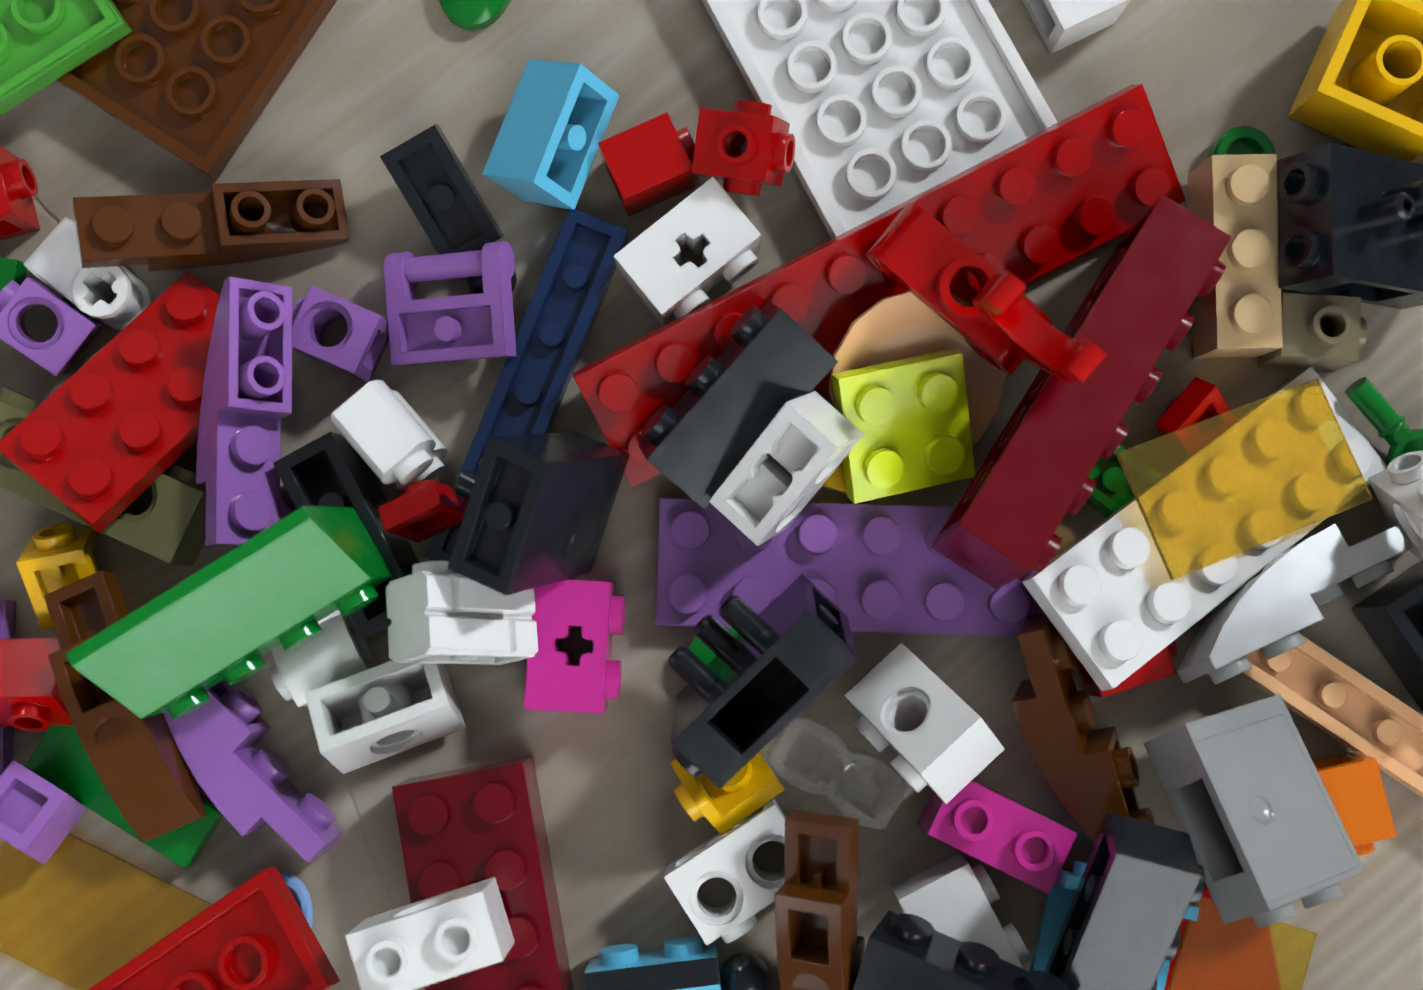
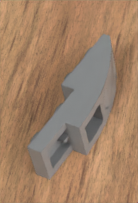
M1334 524L1305 539L1267 564L1258 574L1221 602L1208 616L1191 642L1178 670L1183 683L1185 684L1208 673L1213 684L1216 685L1251 669L1252 666L1246 655L1260 648L1263 650L1267 660L1306 643L1299 630L1323 620L1324 618L1318 607L1344 595L1338 583L1351 578L1358 589L1394 572L1389 559L1413 548L1401 525L1399 524L1349 547L1338 527Z

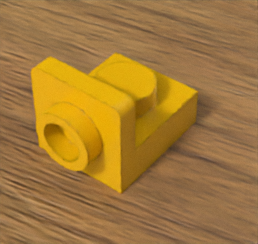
M58 523L42 528L33 534L16 562L41 630L54 628L44 595L99 572L92 552L98 535L94 529L88 526L73 528L70 523Z
M760 752L720 789L704 774L700 778L691 775L680 765L676 758L670 762L682 782L673 791L685 811L694 822L705 816L720 835H723L785 790Z

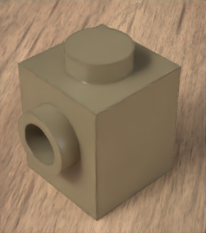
M1281 293L1283 348L1259 356L1258 367L1305 370L1312 366L1315 371L1333 372L1359 361V354L1363 351L1367 340V323L1363 317H1360L1361 297Z

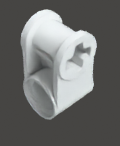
M67 216L59 222L23 263L31 273L51 289L72 302L80 311L93 318H99L102 322L118 331H122L154 301L149 287L125 266L82 268L76 225ZM115 293V294H117V296L115 297V299H114V301H113V300L111 299V297H112V295Z

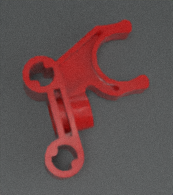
M913 203L906 204L866 252L868 260L879 271L899 287L915 295L962 335L967 344L980 357L1005 375L1010 376L1020 363L1026 360L1069 384L1072 382L1083 384L1107 356L1090 340L1085 339L1083 343L1078 342L1053 327L1051 319L1023 294L1027 287L1020 279L1009 271L999 274L990 262L979 257L934 217ZM958 270H966L972 273L980 286V291L972 300L973 304L970 307L960 305L951 296L950 280Z

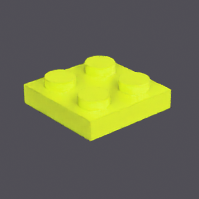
M952 348L831 374L835 409L864 434L842 461L846 494L853 503L857 504L974 477L975 467L962 352Z

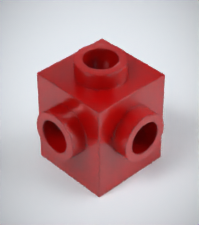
M734 100L733 111L700 108L691 173L724 180L723 189L729 193L760 196L761 185L781 187L783 173L790 172L795 156V137L793 134H789L790 123L771 115L772 105L761 102Z

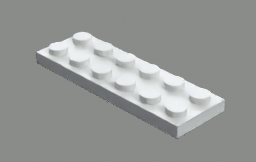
M1311 366L1296 374L1049 562L1044 570L1040 573L1036 571L1022 583L1100 690H1111L1258 574L1267 564L1278 558L1370 484L1368 478L1387 469V465Z

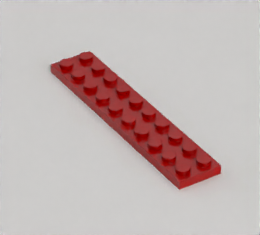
M1143 84L1130 85L573 372V378L609 446L630 454L624 475L631 488L661 474L657 468L645 459L639 447V444L645 439L641 435L644 425L663 405L667 404L672 408L689 390L685 386V381L689 374L707 356L712 355L716 359L733 340L729 336L732 326L749 308L757 306L761 309L767 301L781 308L833 356L850 325L856 318L882 298L906 292V290L899 287L879 271L868 260L866 252L907 203H913L929 213L979 257L990 262L999 274L1009 271L1024 284H1027L1129 231L1162 195L1167 196L1178 204L1186 201ZM958 270L950 280V292L972 305V300L980 291L978 280L972 273L966 270ZM831 370L811 392H819L828 387Z

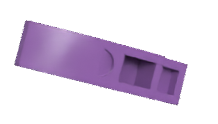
M228 277L223 283L206 362L197 444L196 485L206 486L205 547L236 548L280 521V476L273 463L280 459L281 418L292 414V287L236 277Z
M222 680L206 690L211 700L197 710L176 720L172 719L169 712L163 713L176 745L196 781L218 811L242 837L264 827L267 823L309 863L326 853L343 835L332 824L336 819L333 811L321 799L311 793H307L304 796L286 779L290 775V771L275 754L264 748L258 751L254 747L271 727L259 716L262 712L261 705L246 690L237 685H233L230 688Z

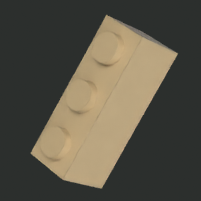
M1277 154L1211 155L1187 175L1188 210L1232 238L1218 259L1227 265L1221 278L1205 298L1202 299L1197 295L1191 304V316L1195 318L1192 324L1193 359L1256 358L1283 348L1281 289L1278 288Z

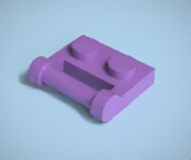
M507 241L485 243L482 250L419 257H414L411 252L407 251L390 253L386 256L384 279L392 366L517 356L511 278L515 271V258L512 247ZM482 276L483 293L415 299L414 288L418 282Z

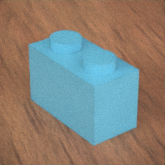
M528 59L482 175L523 202L575 210L598 152V143L604 137L620 95L580 63Z

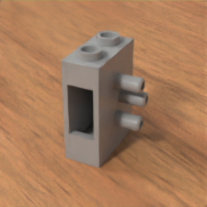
M1280 694L1185 723L1144 743L1182 831L1190 835L1197 862L1204 868L1206 885L1224 924L1252 916L1258 929L1284 921L1297 915L1292 903L1293 901L1301 899L1305 909L1332 901L1345 895L1340 882L1366 872Z

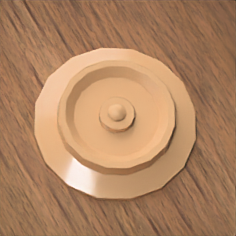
M906 291L882 298L852 322L834 352L833 357L838 362L831 369L828 393L830 403L835 408L831 374L953 348L963 353L973 446L981 439L999 410L1006 375L980 357L967 344L962 335L915 295ZM951 293V296L960 305L966 307L971 306L964 300L960 299L959 297Z

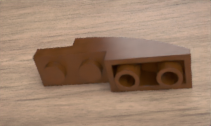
M340 179L211 184L209 192L73 197V211L82 268L148 265V270L151 272L210 267L303 253L348 243L350 240Z
M101 570L44 595L60 646V650L47 655L60 694L93 767L125 820L140 840L145 842L207 817L195 777L176 745L164 714L144 719L139 718L73 668L65 653L129 614L117 574Z
M1045 613L1027 616L1017 634V638L1030 679L1021 681L1010 703L1022 736L1040 772L1063 807L1094 843H1096L1108 812L1155 824L1151 810L1148 807H1139L1134 787L1139 786L1140 779L1133 750L1131 747L1121 748L1115 726L1093 730L1095 728V717L1090 697L1085 690L1077 691L1071 668L1076 667V655Z
M793 810L785 818L784 885L775 893V930L780 990H853L865 950V937L857 935L859 819L801 810Z

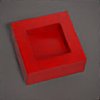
M1195 377L1181 395L1168 405L1163 416L1155 425L1175 458L1183 461L1232 424L1235 419L1217 386Z
M422 480L404 487L400 491V497L378 507L384 531L420 543L461 523L468 500L457 495L455 489L435 480Z

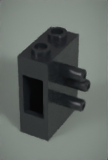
M1328 143L1277 160L1278 288L1318 295L1361 297L1362 303L1397 309L1423 305L1422 164L1335 143Z
M578 432L488 437L477 474L466 470L457 477L455 482L456 494L469 501L447 569L506 596L590 573L630 454Z
M803 574L760 615L755 613L739 596L729 597L720 607L719 616L739 634L737 637L727 630L713 615L704 616L694 627V635L716 655L708 665L700 660L687 646L678 647L667 660L668 666L687 683L676 695L670 741V744L673 746L672 752L687 772L697 778L704 774L719 789L858 659L848 617Z

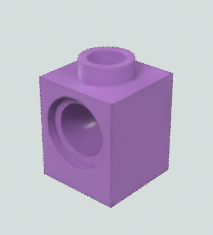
M27 277L21 285L12 280L0 291V339L55 376L65 374L103 325L95 318L80 311L72 302L37 278ZM38 304L50 308L58 321L56 333L47 341L33 338L27 332L24 323L28 310Z
M311 285L305 299H298L292 306V349L366 383L371 381L389 342L388 321L377 313ZM346 320L348 329L342 342L332 347H325L323 334L326 327L333 321Z
M13 760L0 776V838L45 865L86 812L87 808L66 792Z

